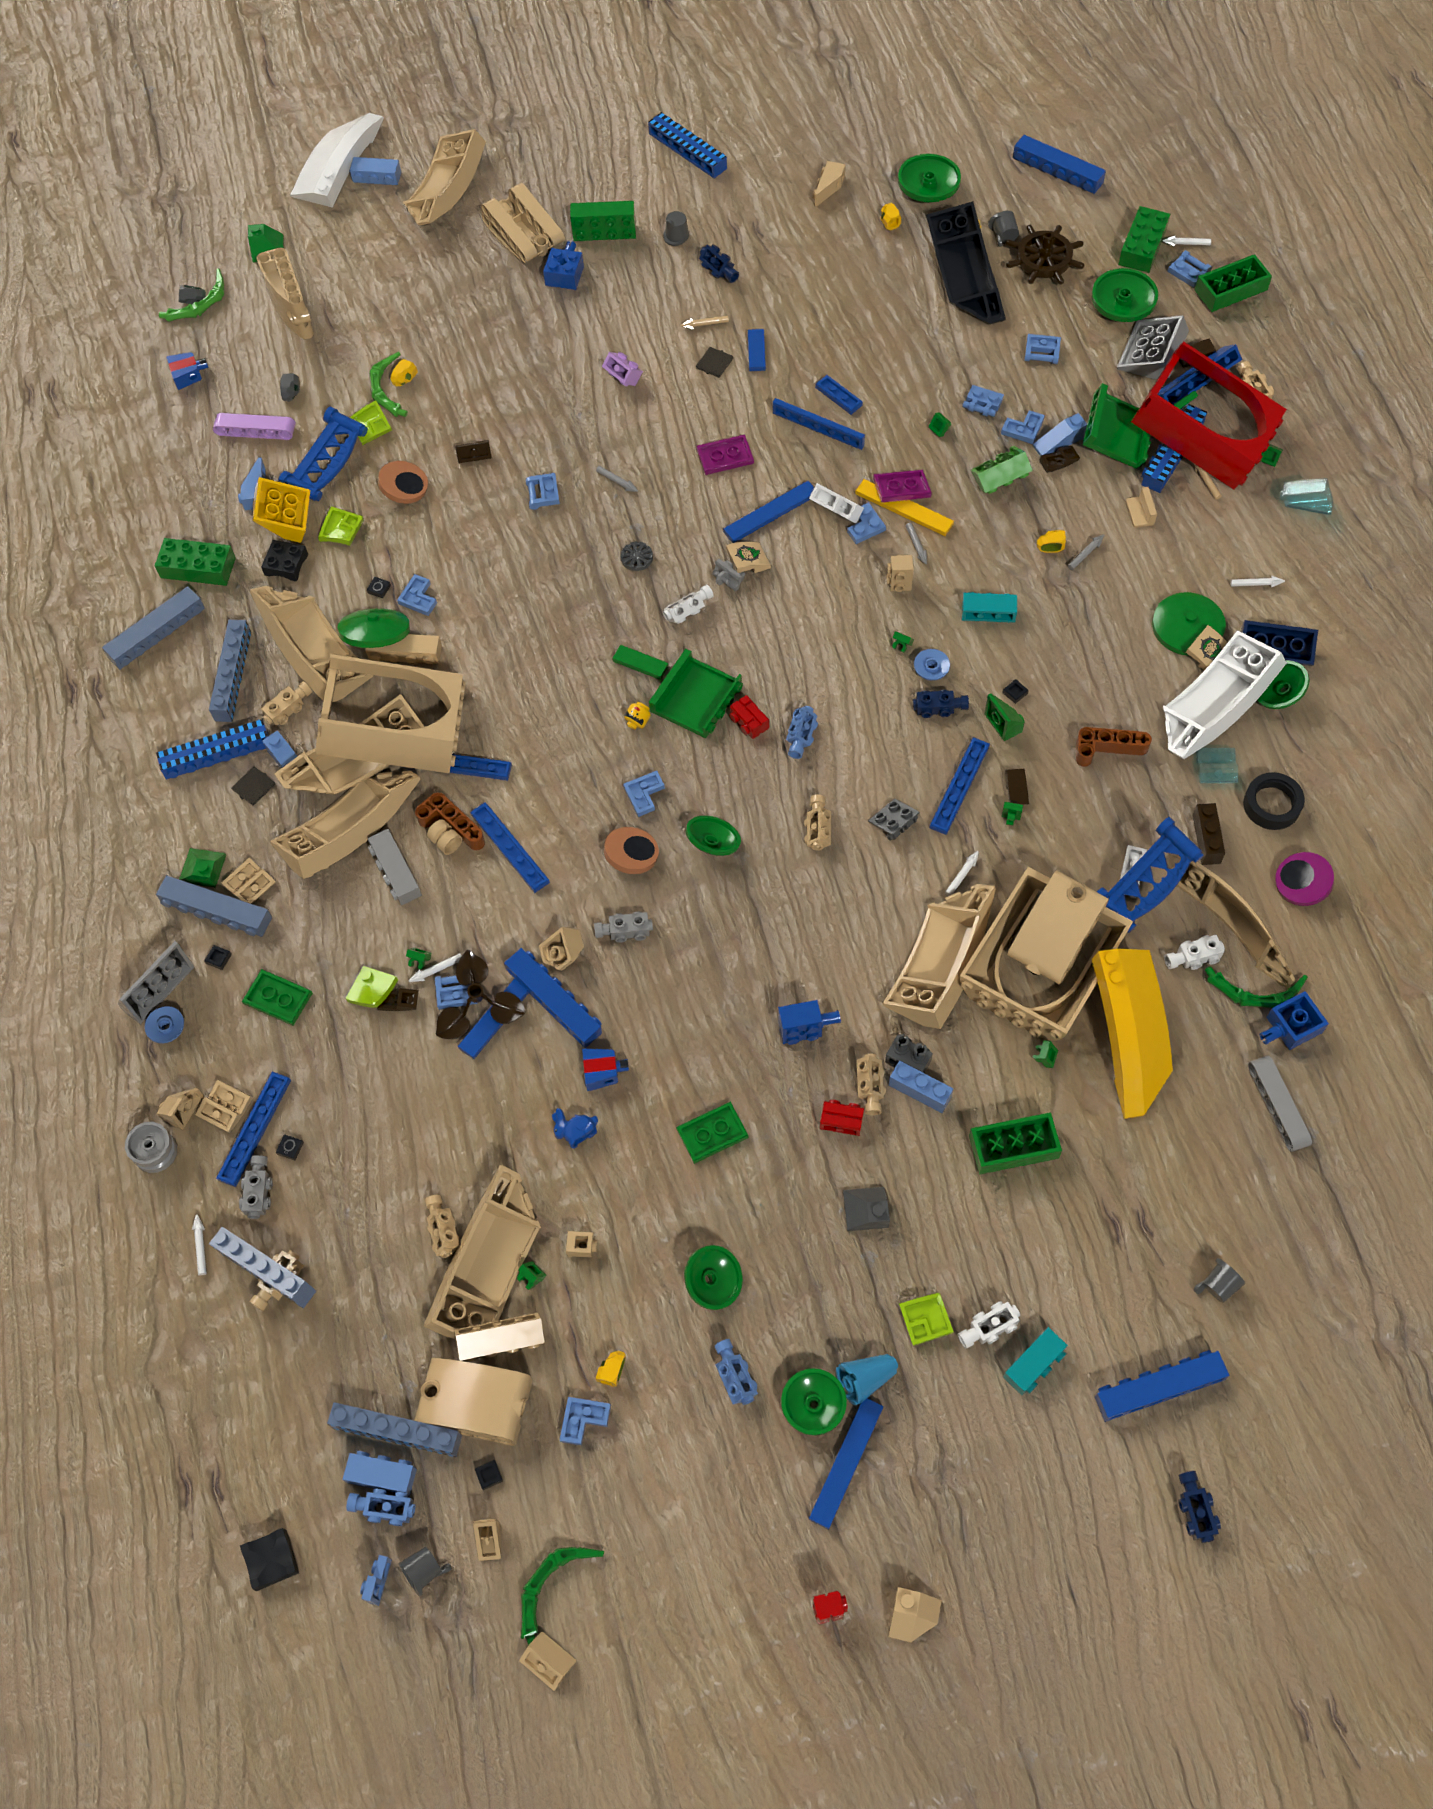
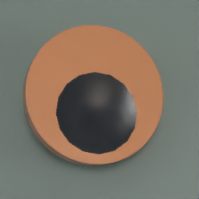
M393 461L381 468L378 476V486L381 492L390 500L409 504L417 502L425 496L428 479L418 466L406 461Z
M621 827L612 831L607 836L603 849L608 863L615 869L627 874L647 872L655 865L659 854V848L655 839L646 831L635 827Z

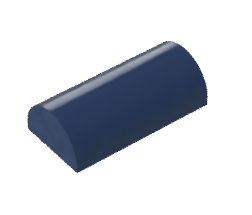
M1244 620L1240 632L1280 651L1285 661H1295L1305 666L1314 665L1318 637L1317 629Z

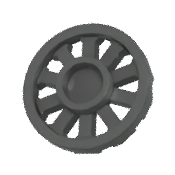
M635 541L629 545L627 544L620 555L623 566L632 571L644 570L653 561L651 547L643 542Z

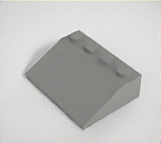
M1184 316L1138 320L1118 363V370L1151 379H1158L1175 350L1183 341L1185 342L1189 329Z
M176 941L119 999L118 1005L140 1025L194 968Z

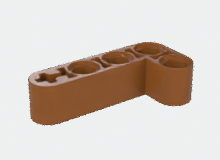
M1084 727L1079 731L1076 742V762L1083 767L1089 766L1092 763L1095 752L1145 755L1149 750L1152 738L1150 734L1142 731Z
M434 793L416 808L415 815L421 827L427 828L439 819L445 820L472 850L477 851L485 846L482 830L444 794Z

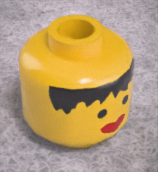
M641 702L630 704L624 714V719L627 721L626 725L633 730L644 728L651 717L650 708Z

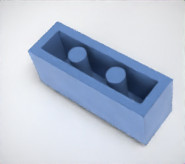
M353 157L350 173L352 181L355 183L398 185L401 168L399 160Z
M901 1061L896 1065L889 1080L890 1087L942 1114L952 1097L954 1089Z
M357 1451V1454H349L343 1481L348 1484L382 1489L393 1493L404 1492L410 1496L417 1471L411 1465L412 1462L399 1459L398 1463L392 1462L390 1457L378 1455V1458L369 1457V1453Z

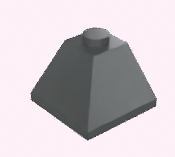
M884 1187L843 1190L847 1231L889 1228L888 1200Z

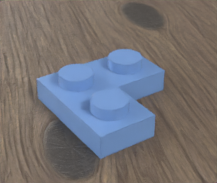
M1029 410L1024 422L1007 417L1001 434L1033 444L1045 415Z
M869 502L861 505L864 507V510L858 519L859 523L847 528V533L855 544L886 531L885 524Z
M414 574L397 599L398 604L429 616L437 604L435 598L425 595V592L431 585L430 580Z
M658 771L623 784L624 790L638 817L655 810L649 795L665 789Z
M568 1397L560 1442L582 1445L586 1424L607 1427L611 1404Z
M379 1555L378 1560L374 1561L371 1571L374 1575H368L367 1581L364 1580L361 1586L360 1594L362 1595V1600L379 1606L392 1559Z

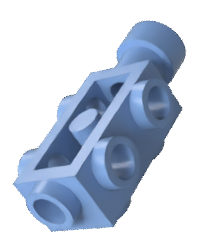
M810 706L795 709L791 725L788 729L786 740L792 744L788 755L794 759H801L804 752L803 748L810 746L814 740L812 733L817 728L818 722L816 721L817 715Z
M730 1339L717 1343L714 1347L717 1354L721 1355L723 1360L716 1364V1368L732 1404L742 1403L747 1405L755 1400L754 1396L758 1394L757 1383L750 1377L748 1363L742 1359L740 1354L734 1355Z
M374 1489L373 1493L367 1492L366 1497L350 1493L347 1499L346 1510L349 1512L363 1511V1516L368 1518V1522L380 1523L381 1520H388L390 1525L402 1526V1523H409L410 1518L414 1517L416 1506L413 1504L414 1501L408 1498V1493L395 1492V1496L386 1495V1490ZM382 1504V1510L377 1512L376 1506ZM404 1507L403 1513L397 1514L398 1508Z

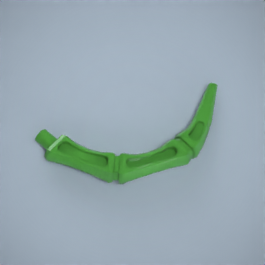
M219 268L216 270V284L203 300L194 302L192 305L189 304L184 308H169L167 312H159V318H164L168 322L183 318H196L198 315L201 316L214 303L221 301L225 292L221 270Z
M400 352L373 365L369 373L372 398L394 417H398V415L406 417L408 411L401 409L399 403H395L387 397L381 388V379L386 367L401 355Z

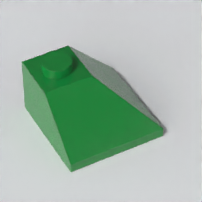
M265 224L248 225V240L253 263L258 262L257 256L262 252L284 248V235Z
M988 694L984 715L1002 740L1006 741L1022 733L1025 724L1023 716L993 694Z
M190 848L179 880L194 885L216 888L226 853Z

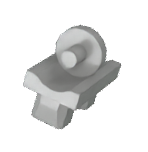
M720 559L716 560V566L712 573L717 577L716 584L722 585L725 583L731 589L737 591L740 583L744 580L745 573H738L732 569L733 565L728 560L724 562Z

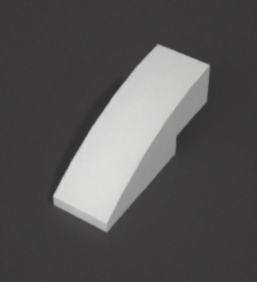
M818 483L809 497L812 501L854 523H857L864 510V507Z

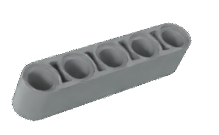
M1265 1056L1248 1062L1250 1074L1288 1150L1293 1152L1311 1146L1312 1139L1272 1058Z

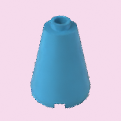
M889 1354L843 1362L838 1365L839 1367H836V1377L848 1393L846 1394L847 1400L856 1406L897 1374L898 1363Z

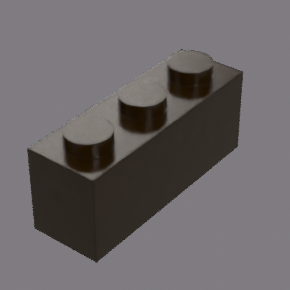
M1216 803L1197 804L1193 813V821L1198 848L1204 854L1201 859V865L1221 864L1225 855Z

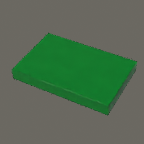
M261 969L243 998L242 1003L294 1026L313 993L307 988Z
M731 1101L676 1127L694 1164L749 1138Z

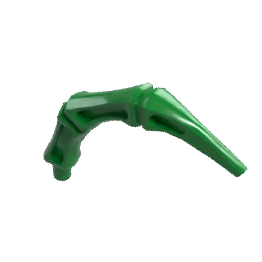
M1211 966L1205 969L1208 975L1207 982L1222 991L1234 1004H1240L1239 1006L1274 1008L1295 997L1308 978L1307 975H1303L1288 990L1263 996L1255 995L1248 991L1245 992L1242 988L1232 985L1224 978L1221 972L1215 973Z
M564 1547L555 1549V1552H550L533 1576L523 1587L524 1592L521 1594L522 1625L520 1638H526L528 1646L535 1639L534 1634L538 1633L536 1618L537 1596L540 1594L546 1579L559 1566H564L569 1561L603 1557L604 1551L581 1547Z

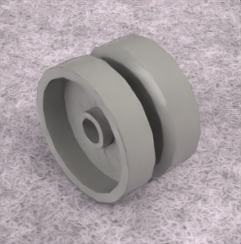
M144 1122L135 1126L129 1132L125 1140V1151L127 1156L142 1171L158 1173L167 1169L174 1162L177 1155V1144L172 1135L161 1124Z

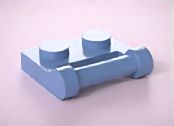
M1186 250L1168 268L1170 274L1193 288L1196 286L1198 276L1212 270L1211 265L1204 264L1191 256L1190 252ZM1185 261H1188L1189 263L1193 264L1194 266H1196L1197 268L1201 269L1202 271L1197 270L1196 268H1194L1193 266L1189 265V264L1186 263Z
M1028 334L1024 361L1036 360L1058 364L1061 337ZM1031 351H1032V352H1042V353H1052V354H1054V355L1035 354V353H1031Z
M555 473L526 478L525 481L530 497V509L536 510L542 506L560 504ZM536 484H540L542 498H536Z
M436 976L435 986L438 1009L466 1006L467 999L469 998L467 989L470 985L443 988V985L459 983L457 977Z

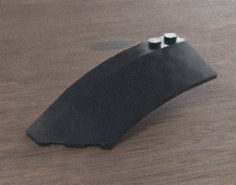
M974 202L927 214L929 230L950 303L989 325L1005 321L1006 317L999 290L985 248Z

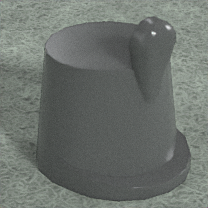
M1012 211L999 212L988 221L989 229L995 231L999 247L1003 246L1002 243H1006L1007 240L1014 241L1019 236L1017 222Z
M674 211L666 217L663 235L664 241L668 245L679 246L689 238L687 219L682 212Z
M1217 1258L1215 1260L1217 1264L1204 1281L1194 1287V1292L1200 1294L1206 1288L1217 1300L1224 1303L1246 1283L1232 1267Z
M427 1547L398 1563L409 1584L419 1597L423 1595L422 1589L435 1577L452 1569L450 1563L440 1568Z

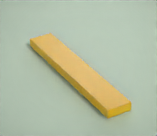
M863 479L855 490L856 495L943 536H946L954 525V520L911 500L881 503L875 484L866 479Z

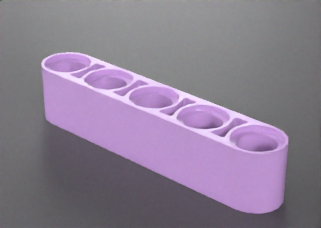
M219 413L216 415L213 431L220 436L290 440L293 437L296 422L290 417Z

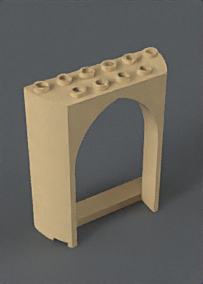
M330 654V669L321 718L318 720L316 754L450 773V766L454 767L456 756H453L452 752L457 750L466 681H462L463 674ZM338 670L397 678L418 683L433 691L443 701L448 710L437 722L412 730H398L330 720Z
M1028 867L960 974V982L967 996L981 1008H987L993 1011L996 1016L1008 1019L1014 1026L1028 1030L1034 1037H1040L1046 1041H1057L1066 1036L1097 984L1092 958L1098 951L1117 949L1133 921L1105 907L1098 921L1109 927L1073 987L1063 997L1050 1004L1033 1008L1022 1006L1005 995L999 979V962L1041 891L1044 890L1051 879ZM1074 891L1076 897H1082V894Z

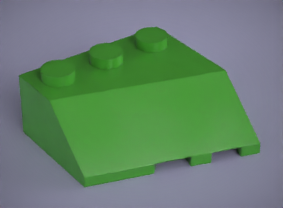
M1012 446L1009 448L1010 452L996 455V460H988L973 468L971 472L980 489L984 493L990 494L997 491L999 486L1012 484L1013 480L1018 477L1019 479L1027 477L1029 472L1033 470L1026 452Z

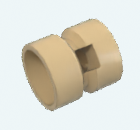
M445 820L435 822L427 832V837L434 844L437 843V847L445 855L456 851L462 843V837L455 830H452V827Z

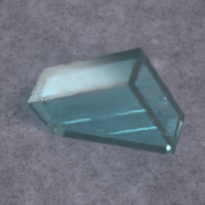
M1327 478L1284 482V488L1280 491L1281 500H1284L1285 507L1326 515L1332 514L1334 501Z

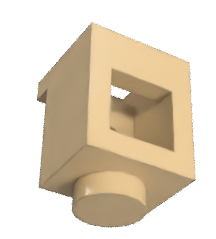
M568 1231L567 1256L592 1258L593 1252H597L598 1240L594 1239L593 1233ZM581 1244L587 1245L586 1248H579Z

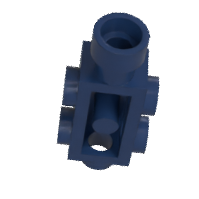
M714 244L712 246H704L700 250L701 256L699 259L702 261L701 265L706 269L710 268L713 270L711 272L713 276L717 278L723 277L730 283H734L739 277V272L733 268L735 264L730 261L731 258L725 253L722 254L720 252L721 249Z
M953 690L917 692L916 699H913V710H917V715H921L923 718H930L932 715L940 714L941 717H949L951 714H954L955 708L969 710L968 695L954 698Z
M1196 1471L1179 1474L1180 1483L1184 1485L1186 1491L1180 1495L1179 1506L1182 1513L1186 1514L1188 1521L1186 1522V1529L1189 1536L1192 1535L1194 1541L1201 1540V1543L1214 1541V1536L1219 1534L1218 1529H1221V1524L1218 1516H1213L1211 1506H1214L1211 1493H1206L1205 1488L1199 1489ZM1192 1500L1197 1502V1508L1192 1507ZM1198 1523L1204 1525V1531L1199 1530Z

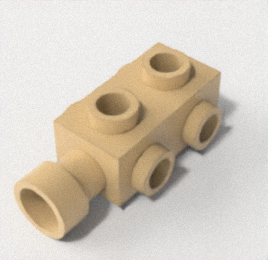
M1249 361L1242 362L1237 367L1242 380L1272 399L1274 389L1272 386L1267 385L1265 374H1260L1259 370L1253 371Z
M304 681L297 686L298 688L295 691L289 686L280 691L275 698L261 708L264 713L263 719L269 725L272 723L276 727L279 724L283 725L288 721V717L292 713L300 712L303 705L302 698L308 697L312 693L311 688Z
M813 795L810 797L812 810L807 812V819L804 821L807 828V835L804 837V841L808 847L819 851L831 845V811L823 808L825 806V797L823 795Z
M866 1054L865 1057L857 1059L858 1098L867 1100V1104H865V1114L879 1115L882 1113L879 1100L883 1099L886 1093V1087L883 1085L885 1068L882 1067V1060L877 1059L876 1054Z
M431 1195L425 1199L426 1208L430 1211V1215L427 1217V1229L432 1237V1249L436 1256L447 1258L452 1256L460 1246L459 1236L456 1234L454 1226L455 1220L450 1208L442 1209L441 1195Z
M291 1250L288 1253L281 1251L280 1254H276L272 1258V1260L297 1276L304 1266L298 1261L300 1257ZM258 1279L259 1283L256 1286L261 1290L249 1302L261 1311H264L271 1297L279 1301L282 1294Z

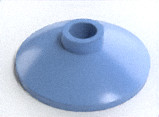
M927 649L921 651L915 657L914 669L920 677L926 680H939L949 672L950 660L940 650Z
M169 1006L154 1010L145 1022L146 1035L156 1043H169L175 1040L184 1028V1018L181 1012Z

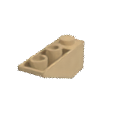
M827 161L826 166L822 168L821 178H818L817 189H814L813 192L815 206L821 204L841 188L845 178L846 164Z

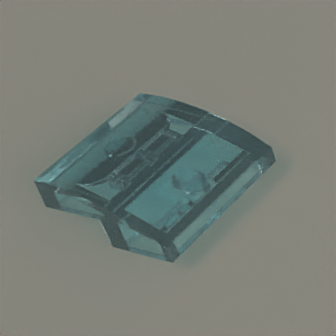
M1201 748L1196 751L1200 783H1238V764H1236L1235 748Z

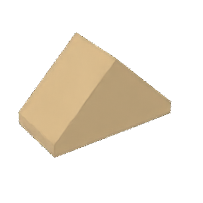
M496 1519L473 1521L479 1561L501 1559L500 1523Z

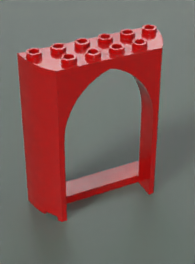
M1183 341L1171 356L1131 422L1235 490L1238 485L1242 486L1248 478L1246 475L1262 459L1263 456L1261 454L1269 447V440L1271 441L1276 435L1275 429H1278L1283 423L1282 417L1287 409ZM1182 359L1241 398L1255 418L1258 437L1238 440L1222 436L1157 395L1178 360Z

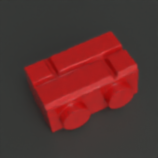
M745 695L730 706L729 716L734 723L740 725L744 735H749L754 739L760 733L769 729L770 721L748 695Z
M838 1100L824 1101L820 1129L860 1136L864 1108H861L856 1103L844 1105Z
M838 1591L830 1592L827 1596L825 1594L814 1596L813 1608L819 1625L828 1623L830 1619L832 1621L841 1620L844 1612H848L845 1595L841 1596Z

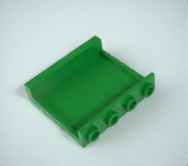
M1102 383L1093 395L1083 445L1137 469L1148 458L1147 450L1151 444V441H1149L1151 435L1131 422L1139 408L1107 394L1108 385Z
M685 648L650 699V712L703 738H707L709 733L712 734L715 730L717 721L723 718L727 706L732 705L735 694L741 691L743 687L742 675L739 674L735 678L692 658V651Z

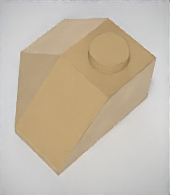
M561 927L539 945L543 963L561 971L573 963L584 948L580 930Z
M193 1088L168 1096L160 1104L157 1115L163 1121L183 1130L204 1098V1095L199 1089Z
M898 1587L888 1637L910 1643L938 1624L942 1600L921 1592Z

